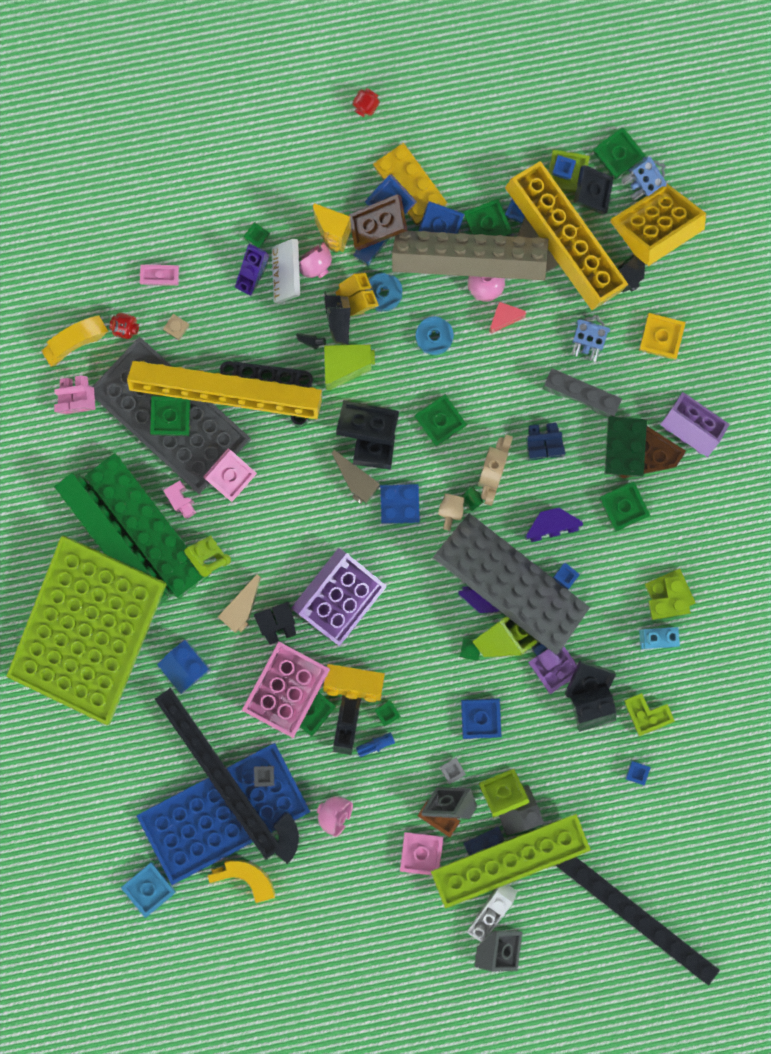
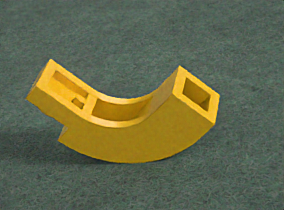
M99 315L90 317L56 334L47 341L48 345L42 350V353L50 367L56 366L75 349L88 343L99 341L109 331Z
M228 860L225 862L226 869L223 870V867L212 869V873L208 875L209 883L231 877L243 879L250 885L255 903L270 900L276 896L273 884L265 871L256 864L246 860Z

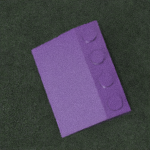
M338 548L291 609L340 647L387 586L350 555Z

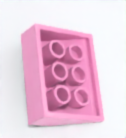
M278 642L242 711L294 738L330 668Z

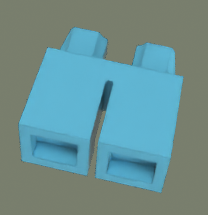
M678 627L639 630L641 649L680 646Z

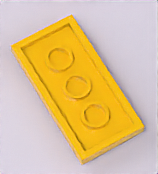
M404 142L373 163V167L383 180L392 174L416 200L417 203L407 212L416 226L422 221L428 201L441 206L447 205V201Z

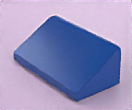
M390 238L359 251L356 250L353 256L366 266H369Z

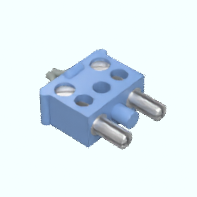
M644 157L640 163L629 169L630 174L621 179V181L626 185L631 180H635L630 186L633 190L639 187V190L631 195L632 200L635 201L642 195L649 196L660 187L666 186V181L664 180V168L666 166L664 163L660 164L657 160H652L651 157ZM655 163H656L658 166H663V167L661 168L662 175H661L660 171L658 170L657 166L655 165Z
M594 314L593 317H586L584 320L580 319L576 322L577 328L572 341L575 344L571 355L574 356L575 354V357H577L582 345L584 346L582 350L584 354H589L590 348L593 349L590 361L596 362L599 351L603 350L610 329L604 327V322L599 319L598 315ZM596 318V320L599 323H601L602 326L588 322L587 320H594ZM578 334H581L583 339H579ZM587 337H591L592 342H588ZM596 340H600L601 344L598 345Z

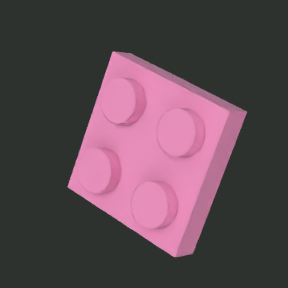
M228 448L203 478L233 502L257 473Z
M404 832L400 872L432 875L431 870L440 867L443 836Z

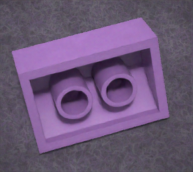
M682 392L660 425L666 431L673 433L682 442L687 443L696 449L698 453L708 458L720 443L730 424Z

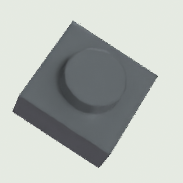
M274 766L254 767V787L275 786Z

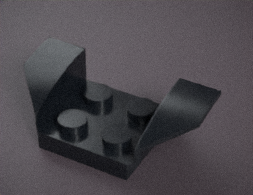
M324 291V304L331 336L335 343L349 345L351 310L349 299L346 296L327 295L326 291Z

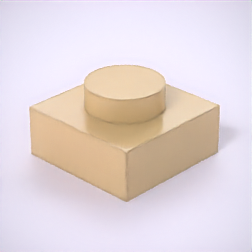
M173 314L163 330L180 341L190 325Z

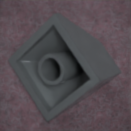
M529 785L523 787L529 803L499 815L506 836L544 824Z
M436 787L421 814L422 816L471 819L477 804L471 788Z
M493 931L477 946L474 967L491 972L518 971L522 931Z

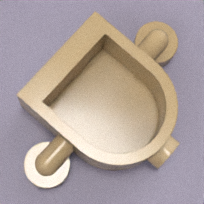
M505 435L504 438L500 437L496 448L489 447L477 485L483 488L481 498L485 500L484 504L490 506L493 504L513 436Z

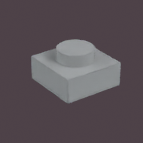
M457 758L440 766L449 784L466 775Z

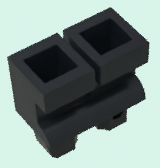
M289 602L274 606L272 610L269 608L254 614L262 636L266 637L270 645L279 642L276 633L279 630H284L286 638L296 635L294 626L296 622Z

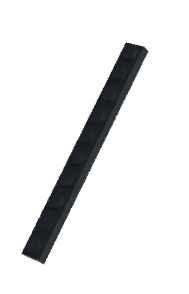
M172 688L156 697L155 701L264 859L267 860L281 850L282 847Z
M577 857L556 865L708 986L720 972L716 966Z

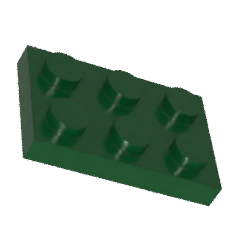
M608 417L604 474L644 476L647 419Z

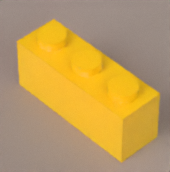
M327 664L330 671L324 680L323 692H327L331 696H338V694L346 695L349 699L364 698L368 702L381 700L385 673Z

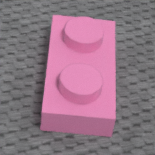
M140 265V284L179 286V266Z

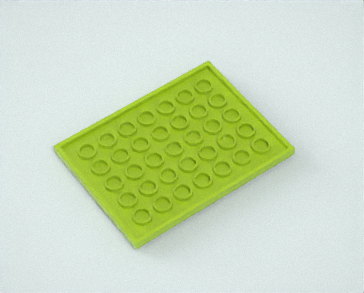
M61 536L6 677L107 726L110 725L167 583L69 537Z

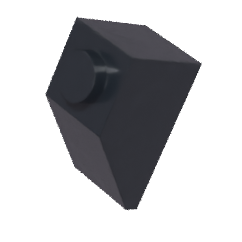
M633 254L617 268L628 283L622 290V293L628 290L633 292L640 286L639 282L645 276V263Z

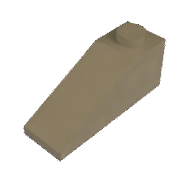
M333 450L332 456L353 494L352 498L360 504L362 502L367 504L380 487V484L337 451Z

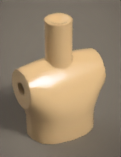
M451 494L444 495L438 515L445 517L444 530L450 531L453 520L462 519L464 511L463 497Z

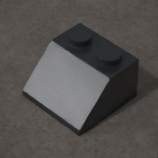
M607 686L570 697L579 732L616 721L617 712L613 695Z

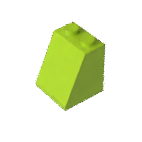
M371 344L324 346L326 390H332L371 371V365H375V350H371Z
M506 616L472 642L483 657L521 656L539 641Z

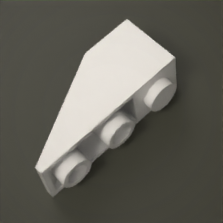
M508 884L494 889L467 933L482 943L513 904L517 890Z

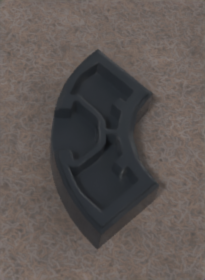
M286 811L273 825L279 835L278 843L282 847L275 854L288 864L297 851L299 833L294 818Z

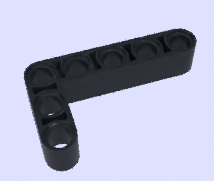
M233 361L223 362L220 366V373L225 375L224 371L227 367H232L234 372L229 376L246 378L243 376V372L250 369L253 371V374L248 379H259L268 382L275 381L281 384H294L307 388L313 387V377L310 372L305 370ZM264 372L272 373L269 380L262 379ZM289 374L291 379L288 382H282L280 380L281 376ZM303 376H306L310 379L309 383L306 385H303L299 382L300 378ZM291 416L293 425L298 428L306 426L309 418H305L302 422H296L294 420L295 416Z

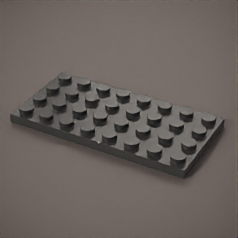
M139 336L92 386L94 387L95 399L200 495L210 484L203 476L229 448L237 455L249 443L251 438L213 403L191 400L189 436L151 435V396L162 395L129 390L127 378L132 361L173 366Z
M468 513L432 557L556 655L562 650L590 608L470 513Z

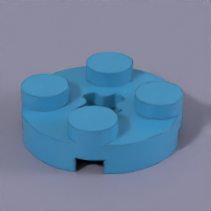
M378 273L369 279L372 287L370 290H373L379 304L374 309L378 312H386L396 308L402 300V285L395 276L386 273ZM381 288L389 290L386 297L379 295Z
M437 316L428 317L418 326L416 342L425 354L440 355L451 347L454 337L453 329L442 318ZM432 331L440 334L436 341L429 337L432 335Z

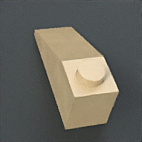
M258 574L218 616L235 633L238 631L243 632L249 625L247 621L250 619L261 580Z

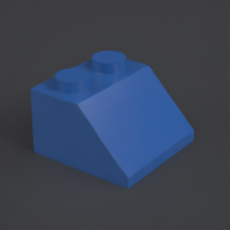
M188 640L182 641L157 664L180 694H183L211 671L210 667Z

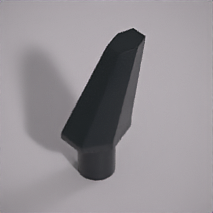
M296 334L298 341L315 350L319 346L326 345V338H317L316 335Z

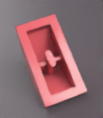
M499 302L490 326V333L492 334L524 319L526 316L525 310Z

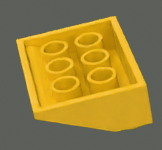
M666 183V186L660 187L649 196L644 197L613 217L611 223L634 255L647 266H650L705 230L706 213Z

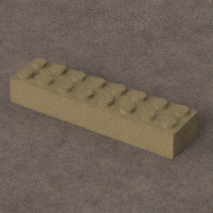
M407 230L395 236L392 251V272L545 281L548 239Z

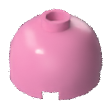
M324 242L321 243V248L317 245L301 256L303 260L299 262V272L307 278H314L316 276L322 278L328 273L327 269L331 265L332 256Z
M468 277V289L477 300L491 302L503 293L505 278Z
M338 796L331 797L324 803H320L317 813L319 814L318 822L322 830L335 837L339 836L346 827L343 825L346 818L349 820L351 817L353 803L346 798Z

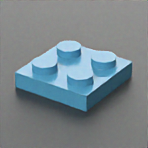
M153 862L148 864L121 887L145 918L176 893L175 889Z

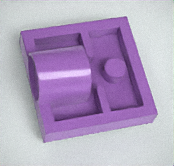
M565 647L562 648L558 655L547 649L528 662L549 694H552L569 682L577 667V664Z

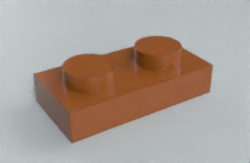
M428 799L417 816L448 837H451L461 821L453 818L422 816L421 812L429 801Z

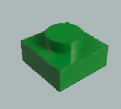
M254 222L243 238L260 249L270 233Z
M473 487L461 495L471 511L484 503L480 493Z
M463 638L459 657L479 661L480 651L472 642L474 640Z
M391 700L374 710L384 727L401 717Z

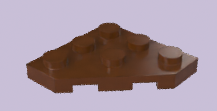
M647 426L644 474L676 468L686 450ZM617 475V476H619V477L622 478V479H624V478H629V477H634V476H621V475Z

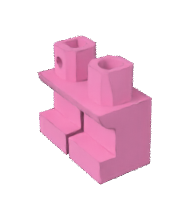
M82 375L75 376V386H73V379H60V388L54 389L55 394L58 396V404H54V412L72 414L96 410L94 387L89 386L88 377Z
M178 481L163 491L175 511L178 513L181 511L184 518L188 519L196 514L192 506L195 502L190 498H185L183 492L187 489L181 481Z

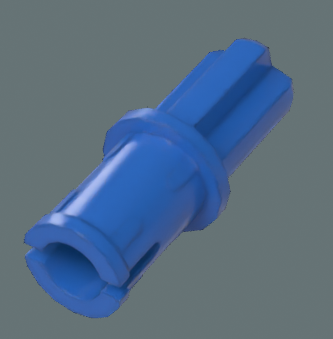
M391 732L376 739L373 737L372 741L357 746L356 750L358 755L363 757L375 751L380 752V749L395 744Z

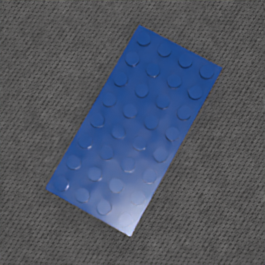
M276 743L227 768L271 833L276 831L273 824L286 811L292 815L294 820L311 812ZM274 766L275 786L254 787V767ZM209 778L136 815L171 885L253 843Z

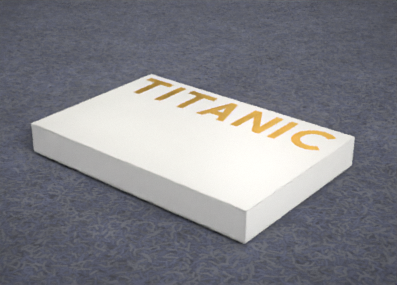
M290 239L272 247L274 303H282L300 296L298 239Z

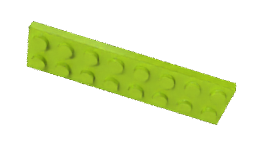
M575 813L431 870V874L446 909L587 853L591 849L578 816Z

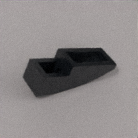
M342 695L333 744V752L352 755L361 698L349 699L346 695Z

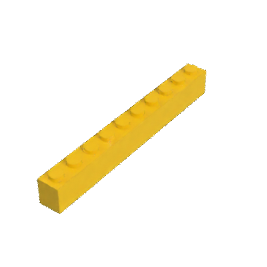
M132 361L127 378L130 391L317 420L322 403V390L314 387L307 388L294 384H281L275 381H261L259 379H248L240 376L223 375L221 373H209L202 370H190L183 367L151 364L144 361Z

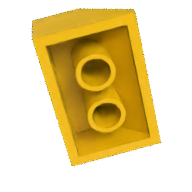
M314 203V219L324 243L333 252H344L351 234L350 216Z

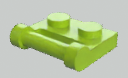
M211 535L184 550L203 577L211 575L212 571L231 563L230 556L223 553ZM212 557L216 558V561L209 565L204 563Z

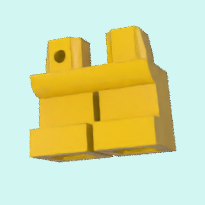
M366 273L353 274L338 284L340 288L335 293L339 296L348 297L351 307L350 316L362 315L367 310L379 306L373 290H370L372 287Z

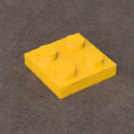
M648 313L639 351L676 360L686 322Z

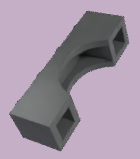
M553 368L543 386V390L559 397L578 401L607 418L615 416L622 401L620 397Z

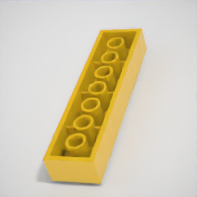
M541 161L510 179L505 186L506 191L538 236L548 239V250L592 311L619 294L628 285Z

